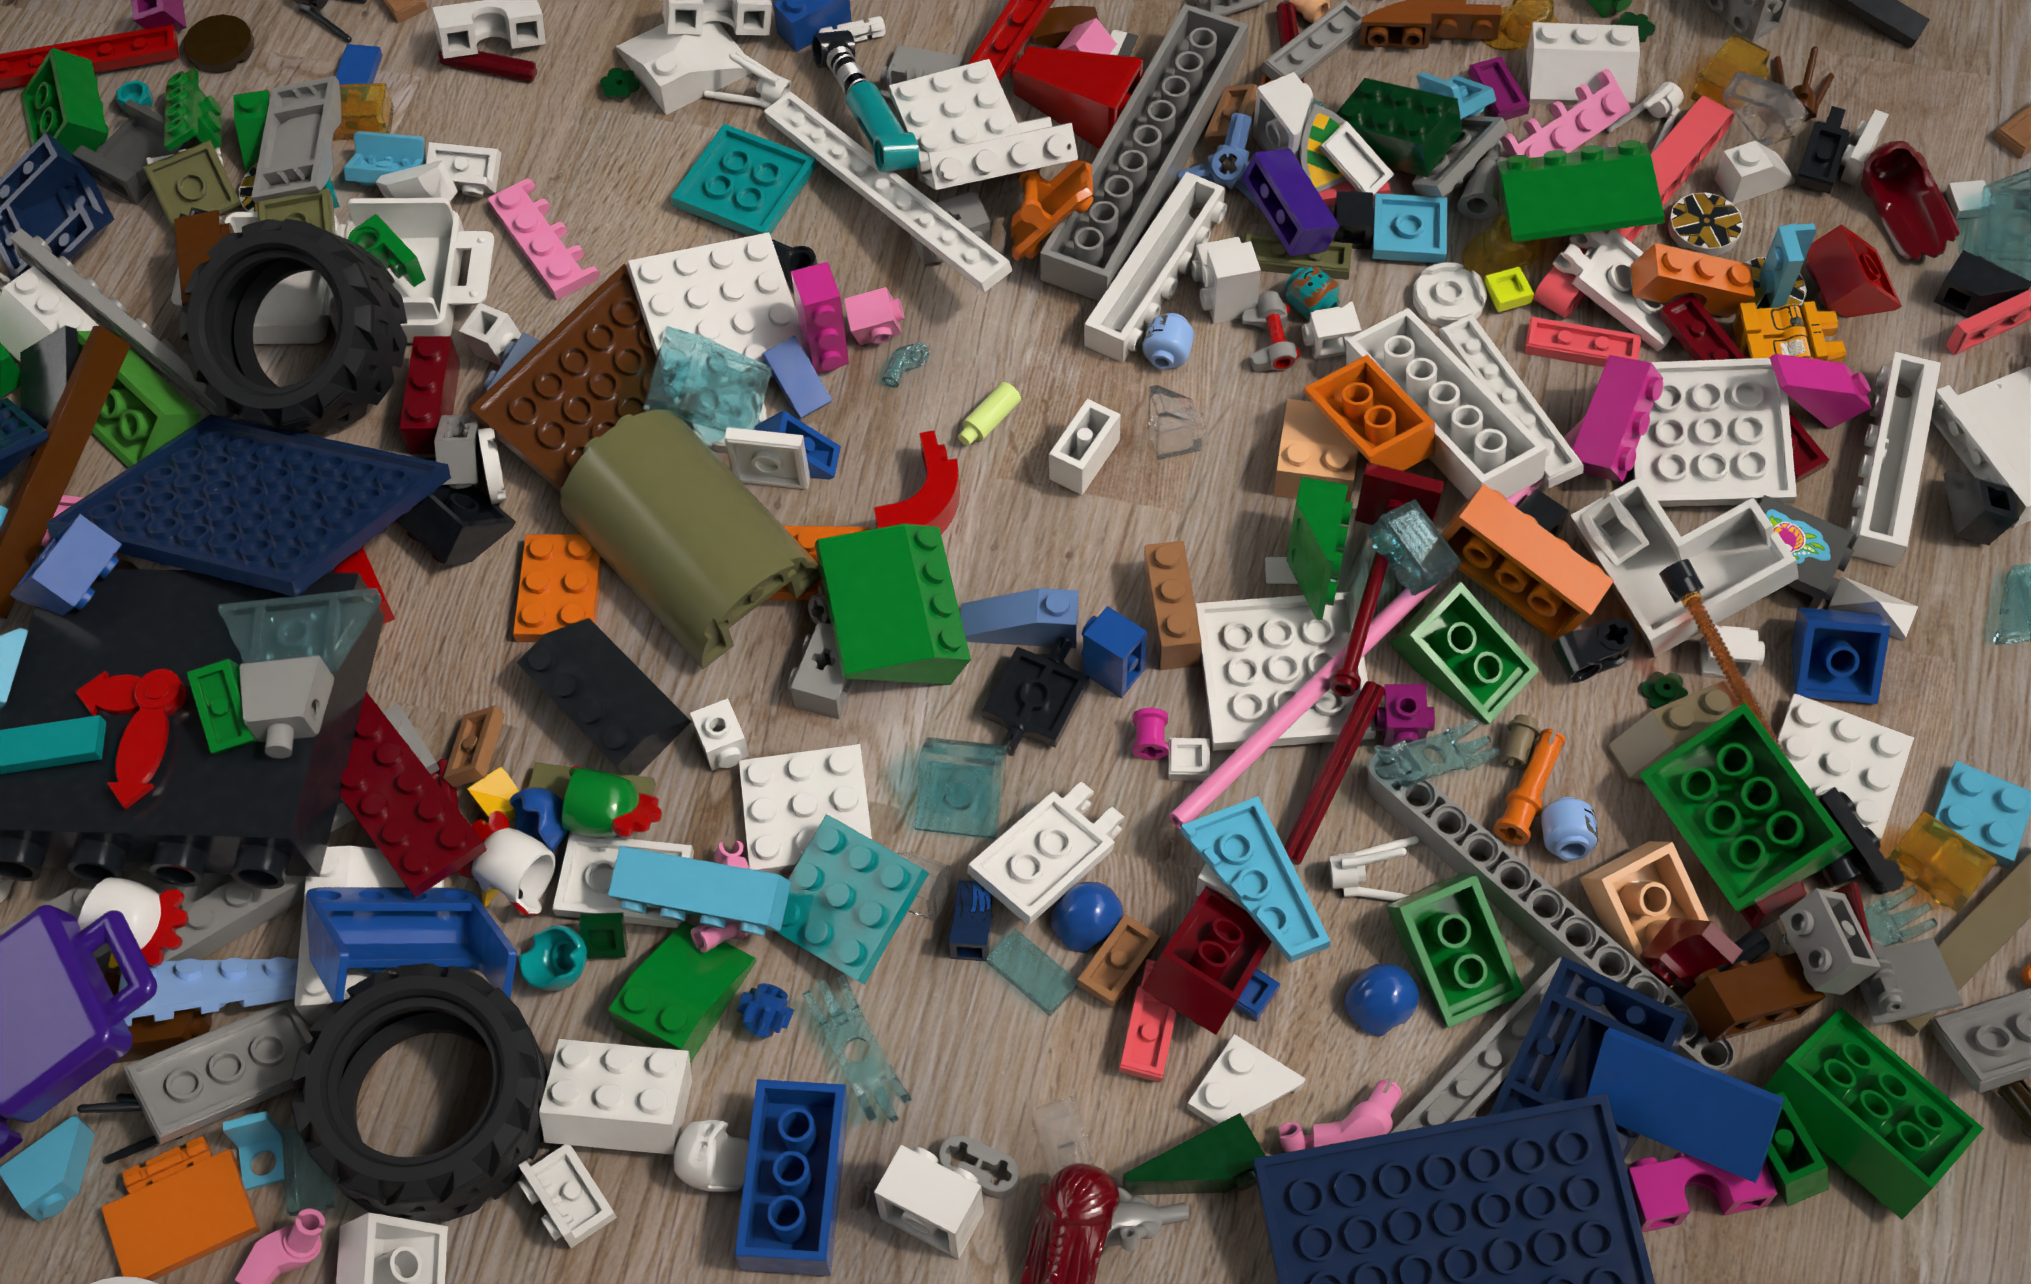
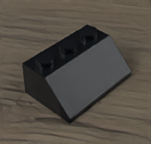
M434 457V458H421V459H426V460H431V461H435V462H436V457ZM449 484L441 485L433 494L425 497L412 507L411 511L403 514L396 520L407 530V534L412 539L420 542L432 553V557L436 561L445 565L472 562L508 533L516 523L499 506L491 504V500L473 484L467 488L460 489L451 488Z

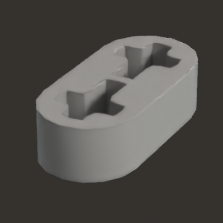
M963 1135L952 1136L941 1145L939 1151L940 1164L952 1171L955 1166H952L950 1152L958 1154L961 1148L967 1150V1159L976 1165L973 1166L961 1161L958 1167L970 1172L978 1179L977 1184L981 1185L983 1194L997 1199L1007 1198L1018 1188V1165L1009 1155ZM983 1167L993 1172H998L1000 1167L1007 1168L1009 1182L1001 1180L998 1185L992 1184V1175L982 1170Z

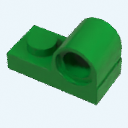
M377 214L365 220L364 223L350 232L348 240L364 247L365 251L379 259L386 269L390 268L398 279L404 277L413 287L426 280L416 255Z
M226 659L187 672L211 754H221L257 742V739L245 725L243 719L240 666L232 660Z

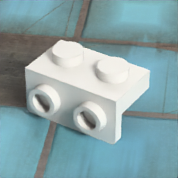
M429 142L426 164L443 160L456 189L461 190L462 194L471 197H483L484 193L496 194L501 152L498 149Z
M563 1145L531 1167L526 1160L518 1165L525 1175V1178L518 1183L532 1205L539 1200L544 1205L548 1213L541 1217V1220L555 1241L563 1236L570 1248H573L617 1218L571 1145Z

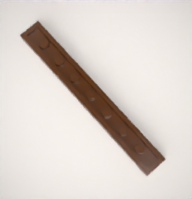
M102 326L92 327L46 428L49 438L37 448L0 528L1 619H7L16 600L10 594L33 563L48 529L46 522L51 520L56 512L131 346L130 343Z

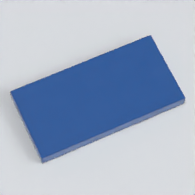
M1611 1027L1604 1034L1586 1096L1607 1093L1615 1124L1754 1183L1760 1177L1785 1100L1781 1096Z

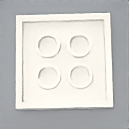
M990 59L889 85L890 96L905 133L912 132L917 139L919 148L918 165L921 172L931 169L928 157L929 152L1022 133Z
M1794 693L1787 708L1776 744L1815 796L1832 787H1836L1838 792H1844L1855 805L1856 813L1854 815L1863 828L1868 827L1881 841L1914 737Z
M860 744L739 760L749 869L774 874L792 872L826 814L872 839Z

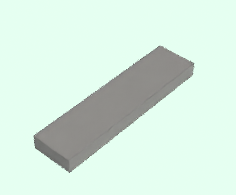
M1343 0L1267 58L1260 70L1272 80L1295 72L1301 80L1361 32L1362 17L1365 15L1346 0Z

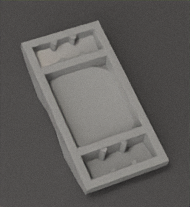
M336 76L272 88L251 196L255 203L285 196L319 192L326 185L334 170L332 155L333 134L342 123L340 85Z

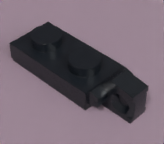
M1832 106L1826 123L1815 122L1795 184L1830 194L1850 135L1848 130L1840 128L1845 109Z

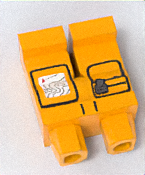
M1815 301L1803 302L1802 306L1787 304L1779 308L1757 309L1755 303H1740L1733 329L1738 349L1747 359L1769 358L1774 354L1843 363L1846 356L1844 341H1825L1824 338L1836 335L1838 330L1836 311H1817Z

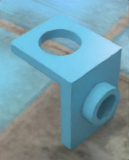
M266 1111L248 1114L222 1123L223 1132L239 1149L241 1175L247 1191L289 1179L283 1130ZM263 1152L273 1153L276 1157L274 1169L266 1175L259 1176L254 1174L251 1168L254 1158Z

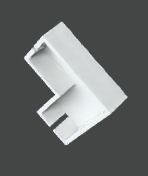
M1641 476L1612 491L1609 495L1613 493L1616 495L1623 506L1639 523L1650 544L1617 566L1592 539L1581 518L1582 514L1603 501V498L1571 514L1576 533L1596 565L1614 580L1610 587L1655 657L1704 631L1708 622L1716 624L1799 578L1795 557L1777 532L1774 533L1773 525L1754 497L1681 537ZM1615 516L1602 526L1608 532L1621 522ZM1689 559L1704 588L1693 597L1674 603L1659 573L1678 561Z

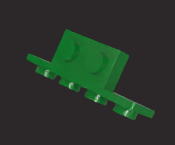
M194 68L186 73L180 71L167 81L164 146L168 151H172L194 136L201 143L211 140L214 149L221 145L222 109L212 96L206 97L200 90L199 74Z

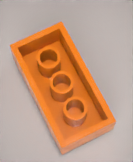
M1484 483L1453 516L1430 548L1553 641L1573 631L1593 613L1614 581L1598 565L1588 562L1572 550L1566 541L1556 538L1541 527L1535 518L1521 512L1509 503L1500 492L1490 489Z

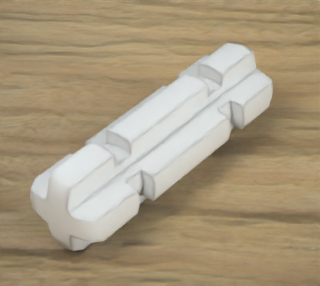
M881 16L868 18V22L865 23L862 19L839 24L837 29H833L830 26L819 30V33L849 30L852 33L854 43L868 40L867 36H872V39L883 37L886 33L884 20Z

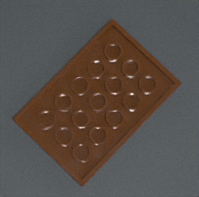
M623 264L469 408V415L483 427L494 429L495 437L560 492L574 465L584 454L585 445L591 439L601 437L613 428L620 418L628 414L634 416L657 409L669 410L682 417L706 392L674 399L669 398L627 266Z

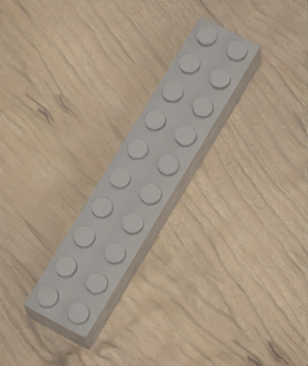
M1184 4L1091 164L1093 181V202L1091 206L1082 214H1078L1076 211L1071 213L1053 230L1040 253L1041 281L1097 301L1101 300L1155 219L1178 177V172L1182 170L1215 111L1224 88L1228 87L1245 57L1248 24Z

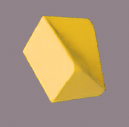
M503 767L497 768L484 779L467 788L473 802L488 822L491 813L494 811L503 812L509 821L516 817L515 809L509 800L519 790Z

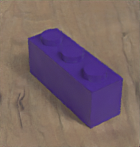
M1281 149L1255 152L1242 179L1288 254L1294 256L1326 252L1340 226L1292 150Z

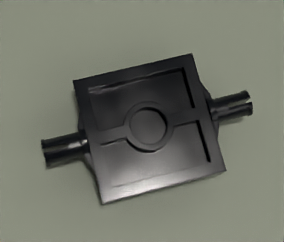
M1058 637L1049 655L1035 654L1018 646L1015 649L982 709L983 718L1002 725L1008 730L998 747L1002 753L1006 754L1008 752V756H1014L1023 737L1033 738L1056 748L1090 680V676L1071 669L1064 662L1073 646L1072 642L1067 638L1064 642V637Z

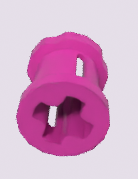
M1143 708L1135 711L1132 714V723L1136 726V743L1132 746V754L1143 760L1162 759L1169 752V745L1164 741V727L1168 724L1167 712L1158 708Z

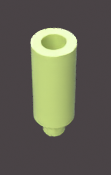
M1001 382L962 422L964 430L958 435L959 440L966 446H969L974 440L983 441L1021 402L1019 392L1011 384Z

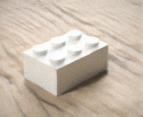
M559 1039L539 1110L544 1142L674 1155L681 1135L692 1085L689 1051Z

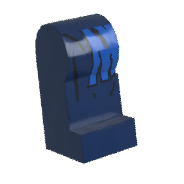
M959 879L953 925L949 938L950 957L957 960L989 962L993 921V895L976 880Z

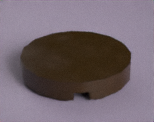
M221 14L200 20L188 30L184 38V51L189 61L195 64L199 70L210 73L226 72L236 68L235 64L241 60L245 62L254 49V37L245 21L232 15Z

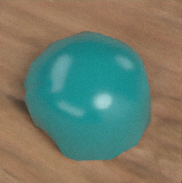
M556 925L548 927L541 931V933L533 934L532 939L534 943L532 948L519 956L521 977L530 987L550 991H559L571 987L580 978L587 961L588 951L583 938L573 928Z

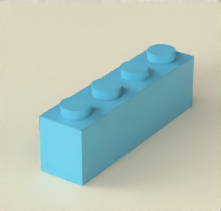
M620 846L608 896L621 901L620 909L645 914L647 907L661 909L659 916L685 921L686 914L700 917L699 923L702 925L724 929L726 922L741 924L739 929L741 932L765 936L766 929L778 932L781 930L791 881L779 874Z

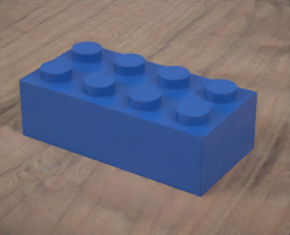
M757 1079L735 1257L741 1270L831 1276L849 1111V1098L845 1084Z

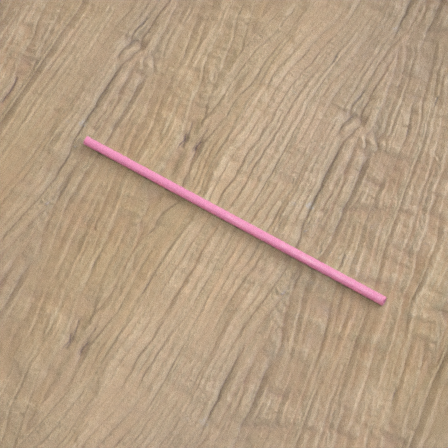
M1584 418L1563 437L1572 449ZM1541 479L1506 498V500L1518 508L1544 481ZM1441 556L1437 557L1372 620L1361 658L1456 567ZM1347 645L1169 814L1171 822L1178 829L1181 830L1182 824L1196 819L1331 688V673L1341 668Z

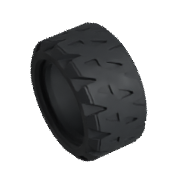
M266 219L241 227L242 232L230 233L223 237L206 253L211 257V260L197 265L185 289V294L191 295L190 302L184 305L180 311V338L189 341L190 344L184 352V357L195 381L206 385L204 393L224 411L237 414L242 420L302 434L325 433L330 427L344 428L366 415L367 405H378L393 386L395 380L392 368L393 366L401 368L407 345V337L400 325L407 324L403 298L392 285L395 280L379 259L365 251L364 247L311 223L293 219H285L283 221ZM316 270L328 283L337 304L338 330L336 339L328 357L313 374L295 384L279 387L264 373L256 357L253 344L255 317L263 299L275 285L293 274Z
M431 963L402 965L396 967L398 974L375 973L349 987L346 991L350 997L343 1000V1002L330 1003L311 1026L309 1033L313 1039L300 1048L292 1076V1085L296 1088V1094L291 1100V1107L297 1133L305 1142L309 1156L347 1198L370 1213L426 1223L440 1217L443 1222L476 1212L490 1196L494 1200L498 1199L523 1175L518 1165L525 1160L527 1161L528 1157L531 1160L535 1158L544 1138L539 1110L549 1074L544 1063V1056L522 1013L500 988H494L478 974L455 966H450L449 970H445ZM449 1033L470 1039L491 1055L493 1086L488 1104L474 1127L456 1143L436 1153L419 1157L387 1155L363 1143L358 1130L356 1116L359 1091L371 1067L393 1046L422 1034Z

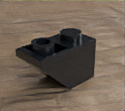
M1963 250L1946 276L1934 302L1969 318L2028 291L2031 287V281Z
M1949 470L1943 474L1956 537L1989 546L2019 520L2012 488Z

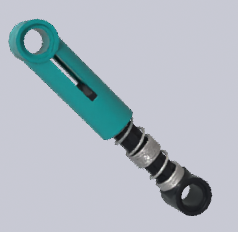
M849 30L814 34L812 51L815 64L818 68L827 67L833 72L834 77L846 95L847 106L873 148L877 169L880 172L916 168L919 162L917 139L912 132H904L875 84L867 80L860 65L856 63L855 43L852 33Z

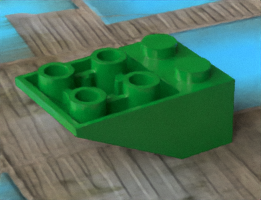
M1301 477L1286 561L1315 618L1323 620L1325 605H1334L1338 582H1332L1330 579H1339L1348 527L1341 526V524L1349 525L1353 502L1345 501L1348 485Z

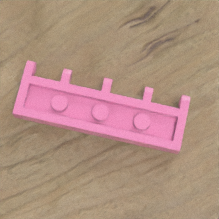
M1604 69L1598 73V79L1602 87L1593 93L1586 84L1578 86L1575 92L1580 102L1568 110L1560 101L1551 104L1550 110L1554 119L1541 127L1535 118L1527 120L1524 126L1529 136L1520 142H1517L1511 133L1503 136L1501 142L1509 157L1515 155H1526L1529 158L1540 157L1552 150H1562L1569 153L1632 111L1611 71Z
M525 179L488 197V203L554 298L558 300L596 281L600 273L594 266L582 271L576 261L584 256L583 249L579 245L566 249L559 239L567 233L566 226L562 222H557L551 226L542 215L550 210V204L546 199L533 203L528 194L535 190L536 185L531 179Z

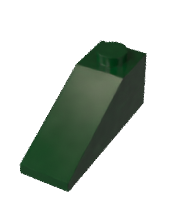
M1238 1113L1124 1173L1122 1187L1131 1195L1227 1193L1236 1187L1243 1191L1257 1184L1252 1160L1266 1155L1241 1113Z

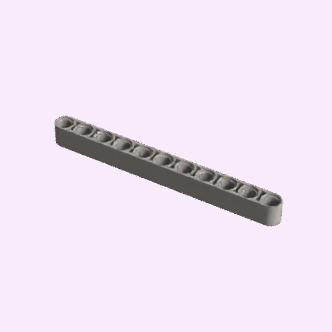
M1388 750L1379 751L1372 756L1365 779V789L1371 798L1412 834L1417 836L1420 841L1458 874L1477 875L1486 899L1556 960L1559 957L1568 958L1687 1014L1683 1030L1685 1035L1681 1037L1677 1055L1726 1074L1735 1060V1049L1728 1038L1709 1043L1683 999L1402 756ZM1377 773H1388L1393 779H1382ZM1417 799L1424 806H1413L1407 800ZM1449 826L1456 833L1447 834L1442 832L1438 827ZM1479 853L1485 856L1487 861H1476L1469 854ZM1501 881H1512L1517 884L1519 889H1508ZM1533 909H1544L1549 912L1551 918L1540 917ZM1566 937H1576L1583 942L1584 946H1574L1568 942ZM1607 965L1612 967L1617 972V976L1603 973L1599 966ZM1708 1053L1713 1055L1718 1060L1719 1065L1708 1064L1701 1054Z

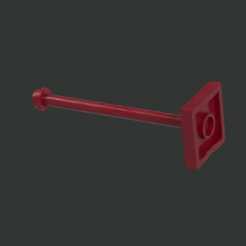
M1367 462L1354 521L1378 526L1383 529L1341 668L1331 673V689L1337 695L1350 697L1360 688L1361 678L1356 672L1397 534L1401 532L1430 540L1444 481Z

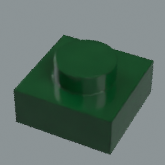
M624 912L581 914L579 928L580 935L588 951L587 959L626 957L628 943Z

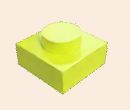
M1520 266L1486 275L1484 281L1486 290L1498 312L1532 303L1534 292Z

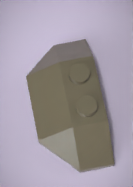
M1721 681L1652 710L1609 743L1607 749L1627 781L1640 783L1641 781L1644 782L1639 775L1641 772L1744 702H1746L1766 731L1768 730L1770 717L1748 685Z

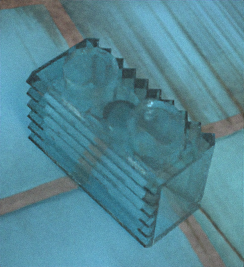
M1416 499L1380 516L1368 533L1375 550L1387 558V563L1391 564L1392 569L1395 570L1397 580L1400 584L1406 586L1407 589H1410V594L1414 596L1450 578L1462 563Z

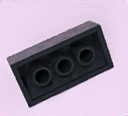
M590 618L544 634L516 662L603 754L627 775L638 776L692 722Z

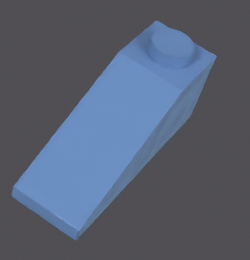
M1037 588L962 603L960 616L966 641L1054 647L1057 638L1064 637V642L1067 638L1072 642V648H1076L1079 590Z

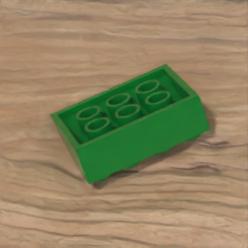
M1627 140L1620 142L1615 147L1603 148L1599 145H1590L1581 148V151L1566 153L1562 150H1552L1540 157L1529 158L1526 155H1515L1507 158V161L1498 162L1500 203L1512 242L1665 223L1652 157L1646 143Z
M899 524L817 539L815 549L842 678L951 685L971 661L940 528L936 526Z
M1746 702L1639 774L1736 912L1818 872L1853 849L1848 839Z
M1842 1007L1781 1065L1762 1088L1773 1094L1783 1091L1813 1143L1839 1164L1846 1174L1855 1178L1884 1207L1890 1209L1901 1220L1933 1189L1984 1129Z

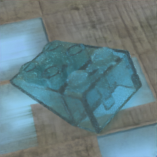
M667 326L660 342L643 408L647 410H669L679 415L685 421L726 432L727 427L754 430L755 425L759 421L772 368L706 337Z

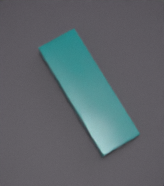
M100 715L0 730V774L100 760L103 755L107 722Z

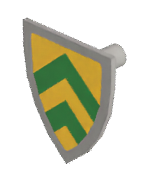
M1314 104L1304 124L1300 140L1299 162L1319 193L1347 181L1318 148L1346 121L1333 111Z

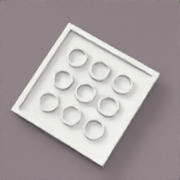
M769 232L628 261V273L670 399L773 377L761 354L794 335L811 362L799 325L798 314Z
M1769 358L1650 362L1663 377V391L1660 398L1654 401L1649 414L1650 423L1645 435L1641 436L1637 445L1636 460L1633 466V480L1641 476L1661 507L1740 505L1753 497L1760 504L1764 495L1785 504L1795 503L1797 494L1788 394L1780 389Z
M1353 592L1336 593L1334 605H1325L1323 620L1315 618L1304 595L1196 603V613L1202 642L1201 661L1213 751L1238 749L1348 644L1357 615ZM1364 656L1360 659L1356 672L1361 678L1360 688L1355 691L1353 696L1344 697L1337 695L1330 688L1271 746L1336 742L1365 682L1368 681ZM1374 716L1362 740L1375 739L1376 727Z

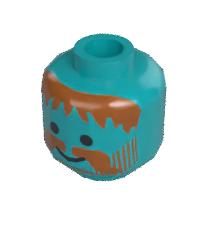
M1310 266L1305 269L1303 267L1298 268L1291 274L1285 284L1287 304L1308 320L1310 319V313L1315 310L1339 306V284L1316 266Z

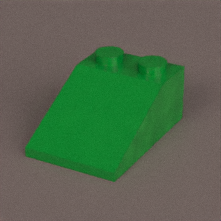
M1462 582L1440 589L1390 641V644L1418 674L1486 725L1490 724L1540 671Z
M1460 873L1386 905L1399 940L1447 1028L1521 997L1525 993L1477 875Z
M684 921L631 974L608 1011L618 1030L652 1048L689 1051L691 1064L753 968L756 958L726 942H722L708 952L702 953L700 948L697 949L691 938V930L696 926Z

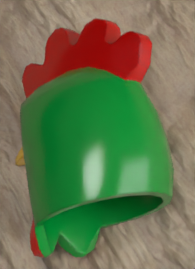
M573 766L569 770L571 779L565 794L562 811V826L565 830L576 835L592 838H609L617 835L628 837L634 831H648L651 823L661 820L662 811L658 807L659 799L652 795L638 793L635 784L630 780L607 772L580 768L578 766Z

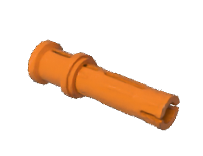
M1543 729L1540 732L1539 739L1518 788L1513 789L1507 794L1505 799L1507 808L1502 818L1497 819L1493 826L1495 834L1507 843L1525 845L1529 842L1531 837L1530 825L1533 818L1539 816L1543 809L1540 798L1541 794L1544 791L1560 751L1566 742L1565 737L1558 731L1551 745L1548 743L1553 729Z

